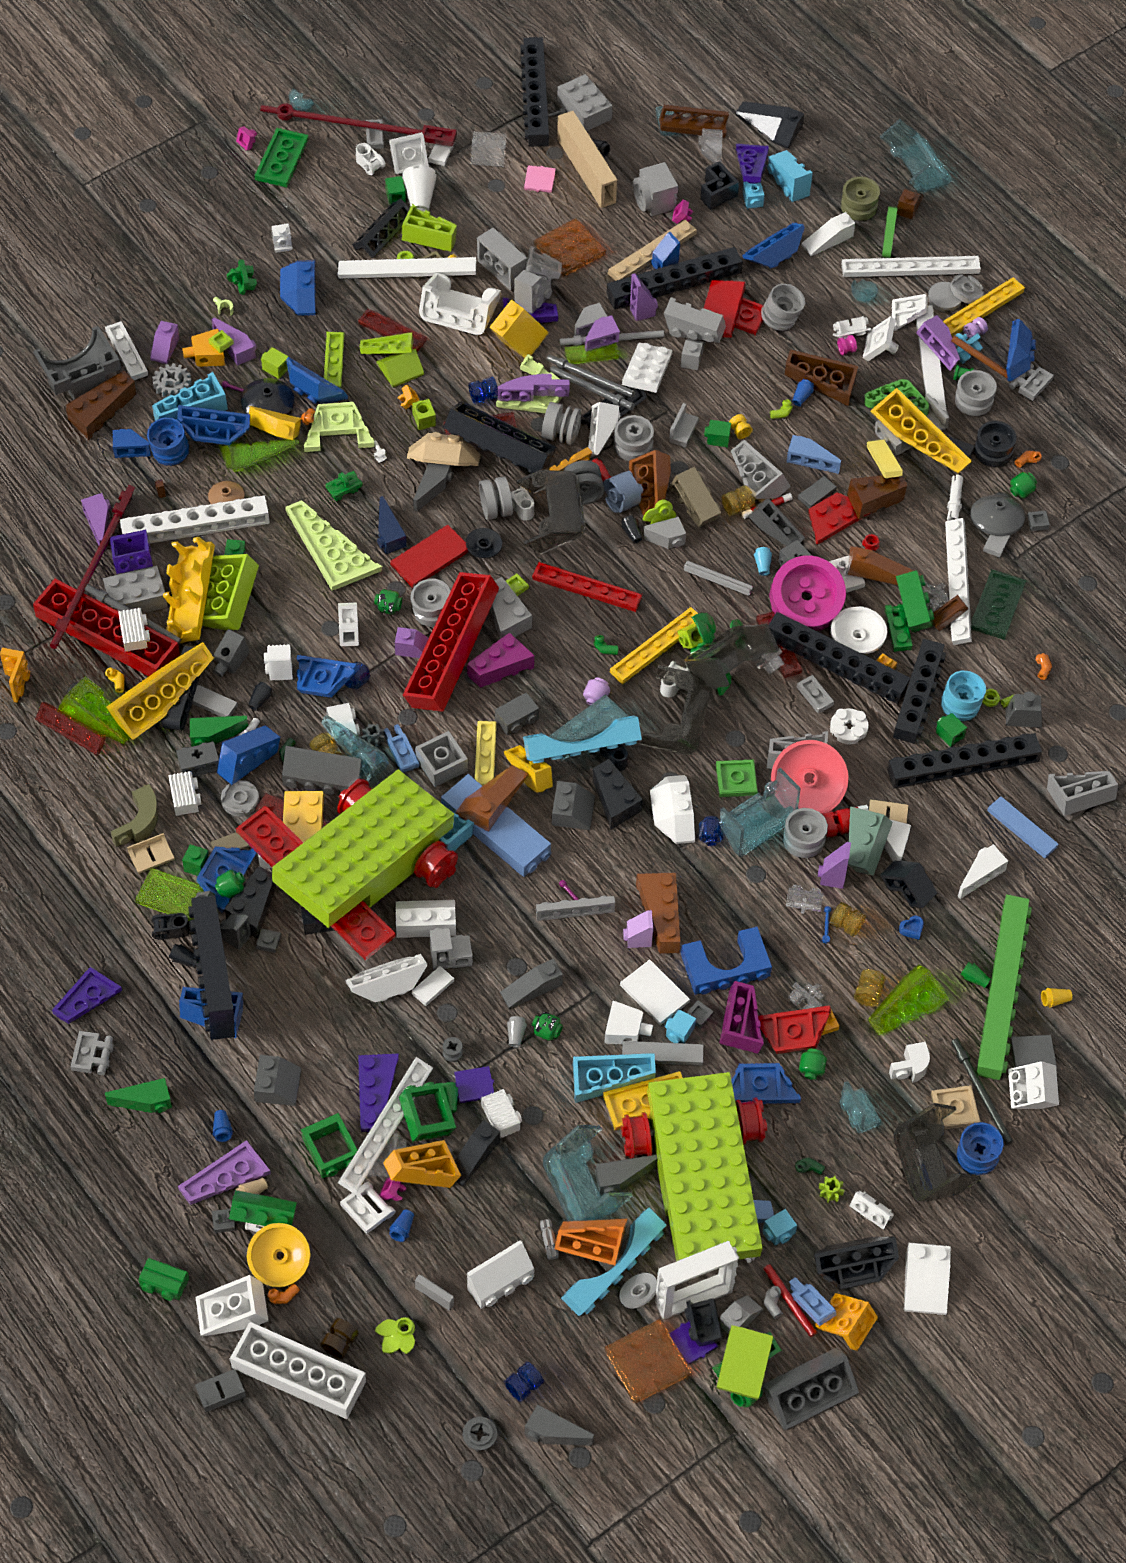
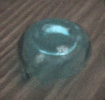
M295 89L290 91L289 102L295 110L306 112L314 106V102L311 99H303V93L299 94Z
M862 279L859 283H856L854 280L851 284L853 298L858 302H870L877 297L878 288L873 282Z

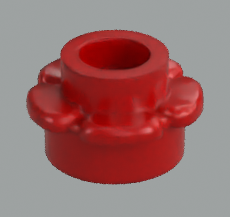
M874 534L867 535L862 541V546L865 549L873 551L880 547L879 538Z

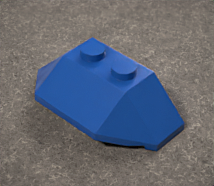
M792 223L788 227L781 229L742 255L743 259L769 268L778 266L779 262L790 258L798 250L805 228L804 224Z
M297 260L280 269V298L298 316L315 315V260Z
M1020 319L1012 321L1006 367L1008 381H1013L1030 370L1031 362L1035 360L1033 350H1036V339H1033L1032 332Z
M290 357L286 359L290 383L295 387L293 390L301 396L303 393L307 395V399L312 403L328 404L346 400L349 397L344 390Z
M178 405L177 420L183 425V428L194 441L231 445L246 433L250 427V414Z

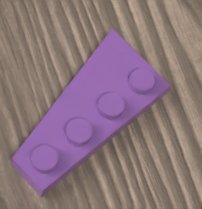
M246 1140L179 1185L178 1189L191 1205L271 1173Z

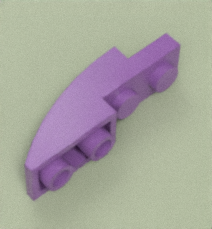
M552 374L523 376L498 386V400L525 402L533 401V396H569V380L552 379Z

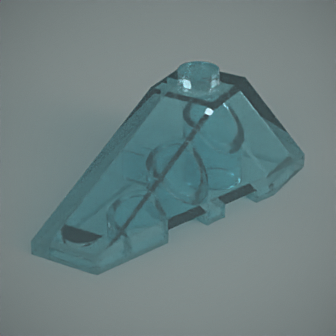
M326 715L323 717L321 724L346 755L362 759L363 776L368 782L387 768L389 762L385 753L380 752L378 748L330 716Z

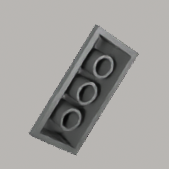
M286 746L282 772L283 786L306 789L307 791H323L328 795H340L344 789H348L357 779H363L361 758Z
M837 1348L762 1384L768 1404L784 1430L859 1393L848 1358Z

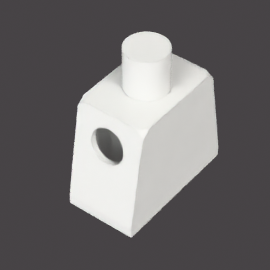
M613 1001L605 1032V1043L623 1045V1041L638 1042L639 1034L651 1037L653 1025L642 1023L643 1012L641 1010Z

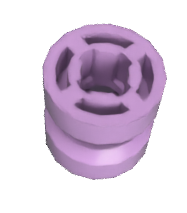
M977 317L972 323L966 324L963 330L968 339H970L977 333L979 335L986 333L988 326L983 318Z

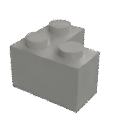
M523 270L514 279L515 303L531 314L537 308H540L542 303L549 299L552 294L551 281L526 270Z
M449 928L430 930V951L433 970H436L439 966L443 969L472 966L470 936L457 935L451 937Z

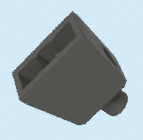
M229 629L227 630L214 653L217 663L213 670L214 674L223 677L226 671L232 674L236 672L250 653L243 636Z
M1030 691L1025 694L1013 695L1005 710L1006 726L1042 728L1041 696L1035 695Z

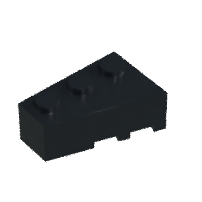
M609 759L593 768V783L602 802L610 830L642 811L643 799Z

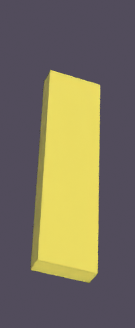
M885 440L867 442V448L884 478L902 476V469Z
M478 721L475 780L482 786L494 778L497 721Z

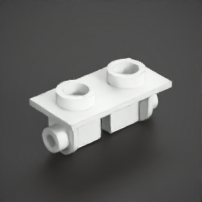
M864 316L851 319V326L849 320L836 322V324H833V329L837 333H834L833 336L845 339L854 333L856 336L866 334V331L871 330V328L866 327L868 318H864Z
M865 1191L856 1192L850 1207L884 1230L888 1221L894 1216L892 1210L881 1203L876 1205V1200L866 1194Z

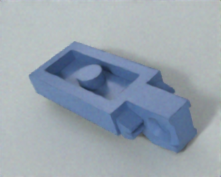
M796 1277L789 1281L790 1289L793 1291L792 1297L819 1326L836 1316V1310L811 1284L803 1285Z

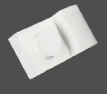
M338 603L340 646H359L357 603Z
M926 1042L906 1045L904 1052L906 1060L891 1063L889 1074L891 1079L897 1078L899 1080L911 1076L914 1083L922 1079L926 1074L930 1054Z

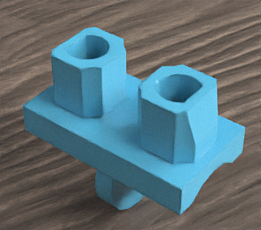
M957 333L955 335L979 352L983 349L978 341L980 339L978 333L967 341L968 336L966 334ZM958 346L959 361L964 364L971 358V355Z

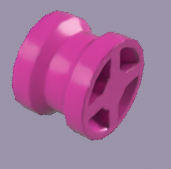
M849 335L845 339L842 337L838 338L837 344L841 355L857 351V344L853 335Z

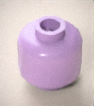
M597 677L589 680L583 692V696L587 700L586 703L593 707L605 704L611 690L608 686L609 683Z

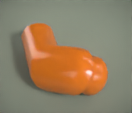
M310 408L302 414L301 420L304 425H309V423L314 421L315 411Z
M1026 451L1015 460V465L1021 468L1025 463H1037L1041 460L1042 455L1038 451Z
M1042 653L1036 656L1037 663L1042 666L1037 676L1041 680H1046L1052 669V664L1049 656Z
M294 1283L285 1292H280L275 1288L271 1289L268 1292L269 1301L273 1304H287L300 1289Z

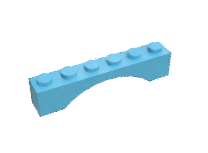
M633 715L615 719L603 732L583 741H559L542 733L524 736L523 740L527 760L533 761V763L544 762V758L551 757V760L563 758L562 755L565 754L577 756L581 755V751L585 750L591 753L600 751L601 747L606 746L607 749L617 748L618 744L622 743L634 745L637 744V740H642L639 719Z
M647 1208L630 1225L626 1249L616 1265L603 1275L577 1281L561 1299L578 1316L584 1312L588 1314L596 1306L593 1302L597 1298L601 1300L609 1292L607 1288L611 1283L616 1285L623 1278L621 1273L625 1269L629 1271L637 1263L635 1258L639 1254L643 1256L651 1248L648 1244L653 1239L657 1241L664 1234L662 1230L666 1224L650 1208Z

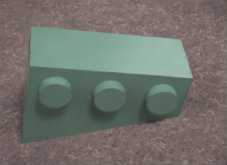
M850 806L849 842H851L848 865L856 872L874 876L893 823L884 814Z

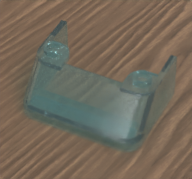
M901 119L896 121L880 136L883 141L890 145V152L895 157L899 156L914 176L909 182L918 192H927L948 185L953 180L927 140Z
M781 768L777 769L776 780L774 782L770 781L764 787V796L739 814L729 813L724 807L721 809L719 825L733 851L739 857L746 855L784 828L789 814L798 809L801 788Z
M577 1125L550 1149L543 1158L544 1169L567 1221H589L613 1214L633 1196L630 1192H608L600 1196L586 1163L593 1155V1147L590 1140L602 1130L601 1126Z

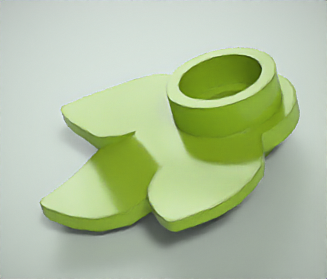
M660 500L656 503L655 508L649 509L645 513L643 521H651L650 524L676 518V513L672 510L673 506L669 501Z
M400 1318L397 1321L387 1319L375 1329L376 1333L384 1337L382 1343L384 1353H394L401 1349L405 1354H408L414 1347L415 1340L413 1334L415 1332V1325L409 1318ZM406 1326L408 1330L404 1332L401 1331V1328Z

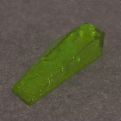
M272 440L269 443L258 441L253 442L252 445L248 443H232L231 445H219L226 467L233 469V472L244 471L243 468L251 467L299 444V440Z
M85 676L64 696L58 710L72 721L125 744L130 737L118 725L106 708L112 702H108L103 695V690Z
M918 964L901 979L868 1018V1022L878 1035H882L900 1027L903 1023L917 1020L918 1017L924 1014L935 1012L949 1000V997L930 970Z

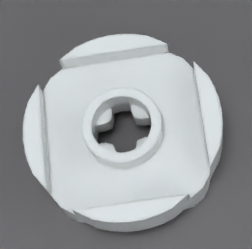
M838 709L831 719L830 731L832 735L834 734L839 742L856 744L859 740L866 737L868 720L863 711ZM845 724H852L853 727L847 729Z

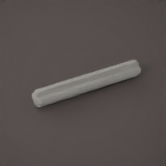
M687 561L684 565V571L740 593L750 595L753 590V586L691 561Z

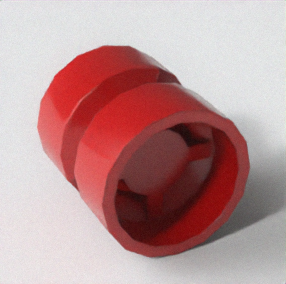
M848 808L837 810L835 814L832 811L821 813L828 824L826 838L837 836L838 832L842 835L849 833L850 811Z

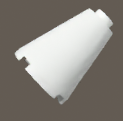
M419 165V168L414 169V166H411L403 172V181L410 206L414 204L417 206V209L423 212L425 210L429 211L437 178L435 170L431 167Z

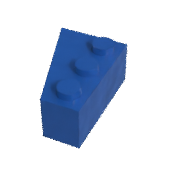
M265 725L222 742L217 774L233 785L278 752L280 736Z
M183 987L179 1000L180 1018L205 1027L204 1020H207V1018H203L202 1005H205V1003L202 1004L200 999V991H203V989ZM231 991L235 1027L234 1038H237L243 1013V993Z

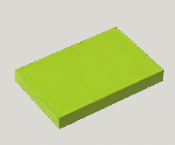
M731 1325L716 1388L758 1400L773 1336Z

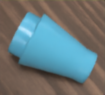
M768 547L757 548L754 557L759 575H769L772 552H770Z

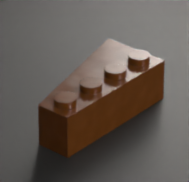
M790 349L785 366V376L801 382L803 379L809 380L813 383L814 390L849 406L859 366Z
M123 370L65 405L68 419L89 441L96 430L99 431L108 419L115 416V412L119 408L122 409L136 395L134 380Z

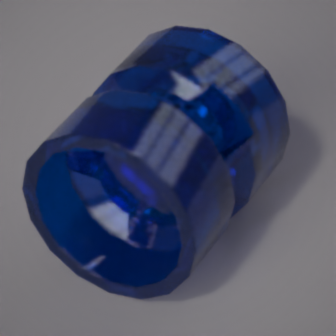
M493 376L484 378L482 382L476 380L468 383L470 397L474 405L484 403L485 399L488 401L498 399V386Z
M528 1361L519 1367L518 1374L512 1373L504 1380V1385L509 1393L519 1402H523L531 1395L530 1389L534 1391L544 1383L540 1372Z

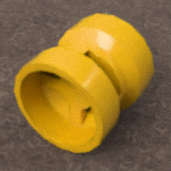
M743 414L735 415L730 419L731 429L735 430L734 433L738 439H744L752 433L753 429L747 423V419Z

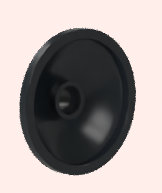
M262 378L251 382L245 387L241 395V406L246 414H249V408L253 406L289 415L294 407V395L290 387L284 382L273 378Z

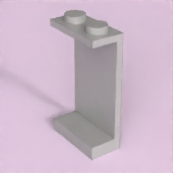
M929 393L926 394L925 399L929 403V413L926 417L943 431L948 428L949 415L945 410H942L935 398H932ZM879 420L876 421L875 433L881 440H885L894 456L913 447L896 437Z

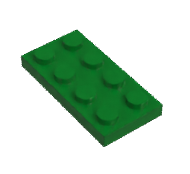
M276 128L254 175L255 180L287 188L307 145L309 136Z

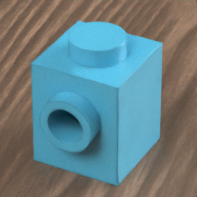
M743 182L742 194L746 208L763 207L764 192L761 183L751 184Z
M678 1009L674 1017H670L666 1022V1037L673 1043L685 1044L695 1028L696 1018Z
M784 1209L765 1220L763 1234L774 1245L780 1242L784 1244L796 1233L797 1224L787 1210Z

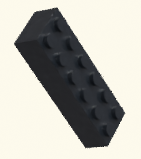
M460 401L450 409L443 427L448 430V433L459 435L466 442L478 444L481 449L485 451L490 450L496 453L497 457L506 458L516 466H523L532 474L540 475L548 468L557 449L556 446L463 401Z

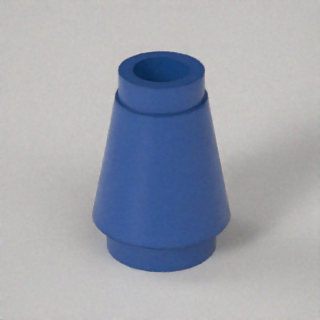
M806 379L798 383L792 400L794 405L801 406L814 392L813 383Z
M218 1110L214 1114L213 1136L217 1141L225 1142L231 1139L233 1130L227 1112L225 1110Z
M403 1210L390 1226L389 1235L392 1239L403 1242L409 1237L414 1217L411 1211Z

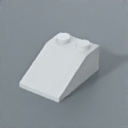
M908 1243L905 1264L904 1311L947 1314L951 1246Z
M251 1275L196 1297L201 1336L244 1330L249 1322L256 1325L268 1322L263 1283Z

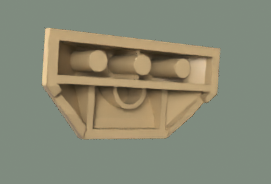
M433 432L427 433L409 447L407 459L455 466H478L481 455L461 436L443 435Z

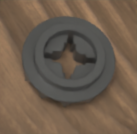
M472 1418L463 1428V1440L469 1448L476 1451H486L496 1441V1426L488 1418ZM480 1427H482L483 1434L486 1436H482L479 1442L477 1435H474V1433H478Z

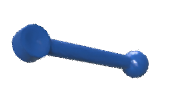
M830 906L824 908L826 917L825 934L822 942L825 944L830 942V937L828 936L829 916L832 911Z

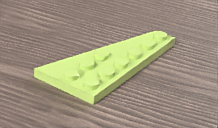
M303 501L285 507L286 513L332 591L382 571V566L374 563L370 556L362 553L352 541L338 530L333 529L329 522L321 519L317 512Z

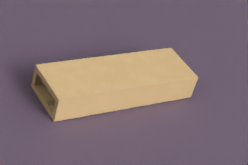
M574 111L559 115L557 139L600 208L616 203L617 179Z

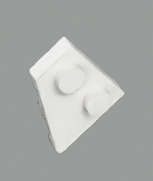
M926 294L892 300V317L896 319L894 331L927 313L928 297Z

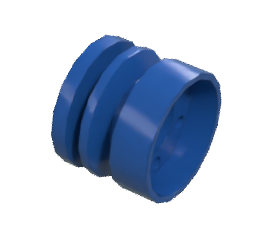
M167 417L158 419L150 425L147 431V438L156 461L169 466L182 462L189 454L190 448L183 425L178 420Z
M980 1122L971 1124L963 1131L957 1149V1159L964 1170L975 1175L987 1174L994 1170L1004 1145L1002 1135L998 1129L991 1124Z

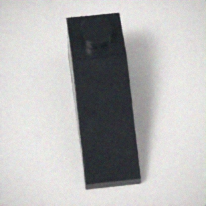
M485 1120L473 1132L455 1159L456 1166L461 1174L456 1182L462 1187L500 1143V1131Z

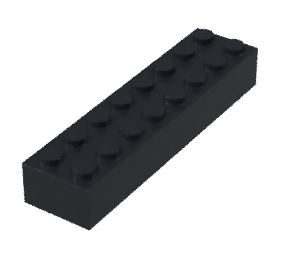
M215 895L191 898L192 906H188L189 918H193V920L189 921L190 932H194V934H191L192 946L197 947L193 948L194 959L199 960L195 964L196 973L198 975L201 974L198 977L199 989H203V991H200V999L202 1004L205 1003V1005H202L203 1018H207V1020H204L205 1032L210 1033L211 1040L235 1037L234 1012Z

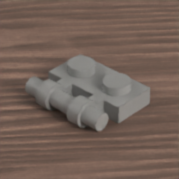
M1031 363V369L1011 381L1008 386L1012 390L1020 386L1019 393L1033 401L1053 380L1054 375L1041 367L1033 370L1034 365Z
M79 1031L70 1066L71 1071L91 1073L93 1066H97V1074L105 1075L106 1069L109 1068L110 1064L108 1060L109 1055L114 1047L112 1044L113 1037L106 1036L105 1042L99 1041V1033ZM97 1050L102 1051L101 1058L95 1057Z

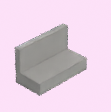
M685 403L682 404L671 426L669 442L686 448L699 422V417L687 414Z

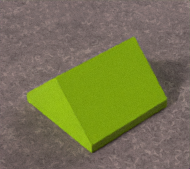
M412 349V353H395L377 361L378 366L392 387L424 375L416 349Z

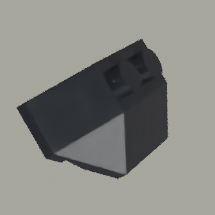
M895 1236L868 1237L827 1246L815 1252L814 1258L817 1274L837 1288L845 1289L881 1281L894 1262L899 1259Z

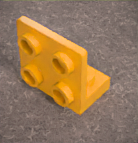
M2 648L0 657L4 673L10 676L9 685L13 701L18 703L19 698L24 694V684L30 678V670L27 667L28 660H26L25 654L22 651Z
M835 1293L829 1304L836 1310V1316L821 1326L817 1323L815 1326L819 1330L842 1336L849 1348L857 1351L878 1317L869 1302Z

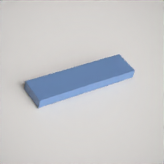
M1001 796L988 807L987 811L1044 859L1058 848L1059 844Z

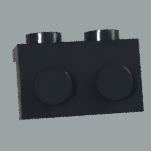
M711 1298L697 1303H692L691 1300L686 1301L685 1315L691 1325V1328L688 1329L691 1340L695 1341L699 1347L724 1340L716 1300Z

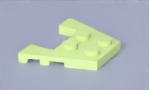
M528 354L520 365V370L532 375L552 374V379H559L552 372L546 371L542 364L536 363L533 357ZM533 396V401L525 402L497 400L496 407L546 413L549 403H559L562 397Z
M354 402L318 404L314 414V421L308 432L307 441L304 444V451H321L320 436L357 434L358 448L374 447V440L371 438L367 426L364 425Z

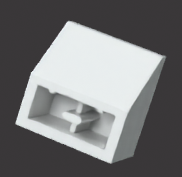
M1037 1062L1008 1069L1011 1109H1043L1059 1105L1056 1065Z

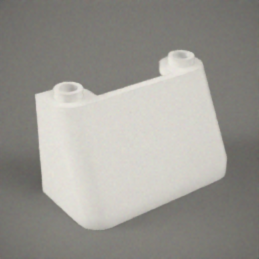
M435 273L422 288L419 309L420 317L425 321L475 335L482 334L486 330L499 302L501 290L488 288L483 292L482 298L450 290V279L444 274Z

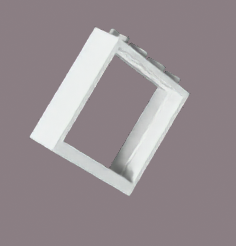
M729 1241L658 1269L655 1303L663 1320L685 1312L687 1308L686 1301L691 1300L692 1303H697L711 1298L717 1299L732 1293L739 1257L737 1249L732 1247ZM719 1268L717 1275L674 1292L676 1285Z

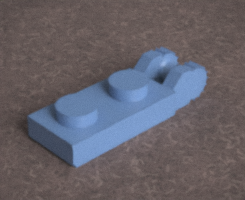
M399 724L394 725L397 736L393 738L388 728L384 729L387 744L400 771L404 773L418 768L419 762Z

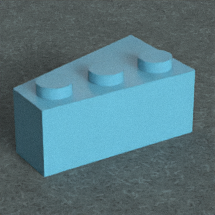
M785 150L769 156L767 170L774 176L777 185L781 186L785 196L791 202L810 196L813 172L810 170L806 171L804 169L805 165L798 164L796 162L797 159Z

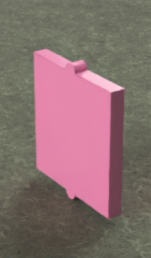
M528 165L524 190L552 193L556 168Z

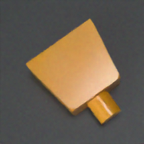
M218 329L192 336V347L182 348L184 359L194 357L198 367L224 366V353H219L209 344L208 340L219 332Z

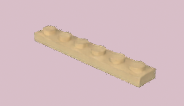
M686 220L682 221L608 269V275L615 281L631 277L632 274H636L652 263L654 249L668 232H671L682 244L696 235L697 229Z

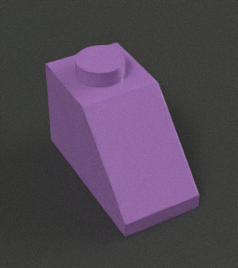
M612 315L595 320L586 337V351L619 342L620 331Z
M165 321L160 322L154 336L150 358L152 361L168 364L179 340L177 324Z
M398 627L395 638V655L420 658L429 638L416 629Z

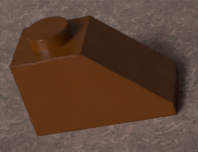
M904 189L898 200L897 215L913 219L924 194Z

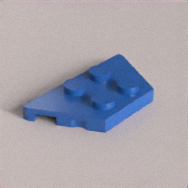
M297 655V661L299 662L297 689L300 693L331 698L360 667L355 663Z
M215 846L199 873L196 881L204 891H211L215 894L217 908L220 912H224L231 898L221 897L215 888L217 877L230 869L241 872L244 876L257 854L254 849L240 850V848L234 847L228 849Z
M780 1063L739 1064L734 1077L731 1079L735 1101H752L754 1097L762 1100L763 1104L800 1103L801 1101L800 1095L795 1092L792 1082L784 1074Z

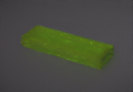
M617 342L589 351L585 350V345L564 347L565 357L571 364L619 359Z

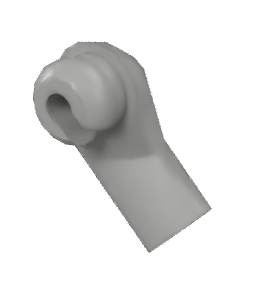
M777 1286L768 1289L764 1299V1305L774 1319L782 1315V1311L777 1305L781 1290Z

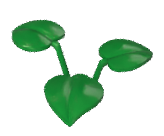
M699 613L691 618L695 622L704 642L691 648V656L695 661L703 659L704 662H713V674L720 696L730 687L731 674L725 663L721 664L719 659L710 658L713 655V648L735 642L738 650H744L748 646V634L744 629L743 623L739 619H735L730 623V632L733 638L710 645L715 638V622L710 614Z

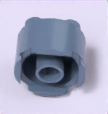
M626 471L604 480V492L606 491L608 496L605 500L612 511H619L621 513L640 504L643 488L641 484H637L631 471Z

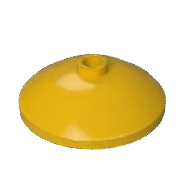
M284 1223L267 1225L261 1228L249 1243L247 1250L248 1266L252 1274L260 1282L268 1286L285 1287L291 1285L304 1275L309 1266L310 1247L308 1241L297 1228ZM279 1252L284 1253V1258L281 1260L277 1258Z

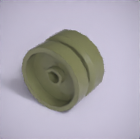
M859 176L849 179L843 186L842 212H846L853 220L863 221L872 218L878 209L880 195L878 184L867 177Z

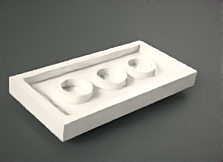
M638 343L623 377L622 385L656 393L672 357L673 350L652 346L648 343Z

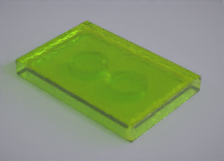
M151 868L135 902L166 914L184 913L188 921H190L188 906H192L191 898H195L197 893L205 891L197 883Z

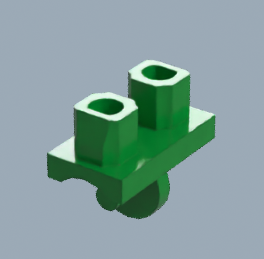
M239 259V266L236 269L232 268L228 272L227 280L234 285L237 284L239 294L245 295L246 290H255L257 282L254 278H248L253 276V266L245 265L244 260Z
M354 471L347 474L341 472L338 474L339 478L325 484L326 489L335 501L341 500L343 495L347 493L353 494L358 492V488L363 486L362 481L358 479Z

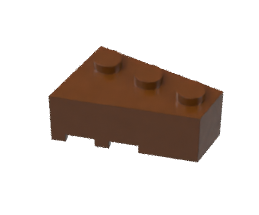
M883 475L853 478L850 480L847 495L858 519H861L865 514L870 512L872 514L876 513L877 509L887 508L902 502L906 493L907 483L903 475L893 478H884Z

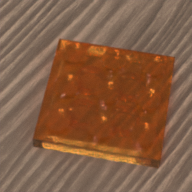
M576 218L534 240V245L542 254L545 253L562 263L561 274L564 277L606 255V249Z
M661 1319L604 1347V1351L635 1404L691 1375V1370Z

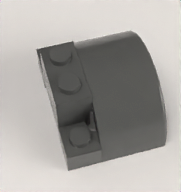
M99 326L92 328V336L87 346L80 353L69 359L50 360L42 355L40 349L33 351L37 361L47 375L49 385L55 395L68 390L73 400L105 382L106 375L121 370L120 359Z

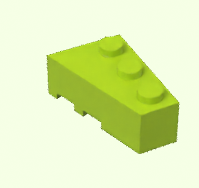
M412 204L402 224V241L451 252L456 242L457 225L441 217L435 218L430 215L429 211L425 210L423 212L417 209L416 205Z

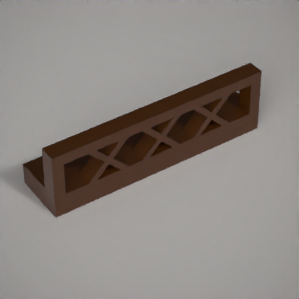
M663 105L659 118L660 131L725 138L729 112ZM666 111L674 112L672 115H665ZM685 113H690V114H691V115L688 116V117H683V116H682V115L685 114ZM701 115L707 116L704 119L698 118ZM723 117V120L719 121L715 120L714 118Z

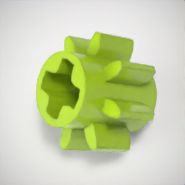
M836 1176L829 1179L825 1177L824 1183L819 1184V1189L822 1190L820 1197L827 1199L828 1203L833 1200L838 1202L839 1195L843 1196L845 1191L841 1189L843 1181L839 1182Z

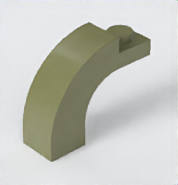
M150 784L132 791L133 801L139 811L131 822L111 831L112 841L116 847L125 845L132 839L135 840L136 844L142 842L155 829L158 821V806L155 793Z

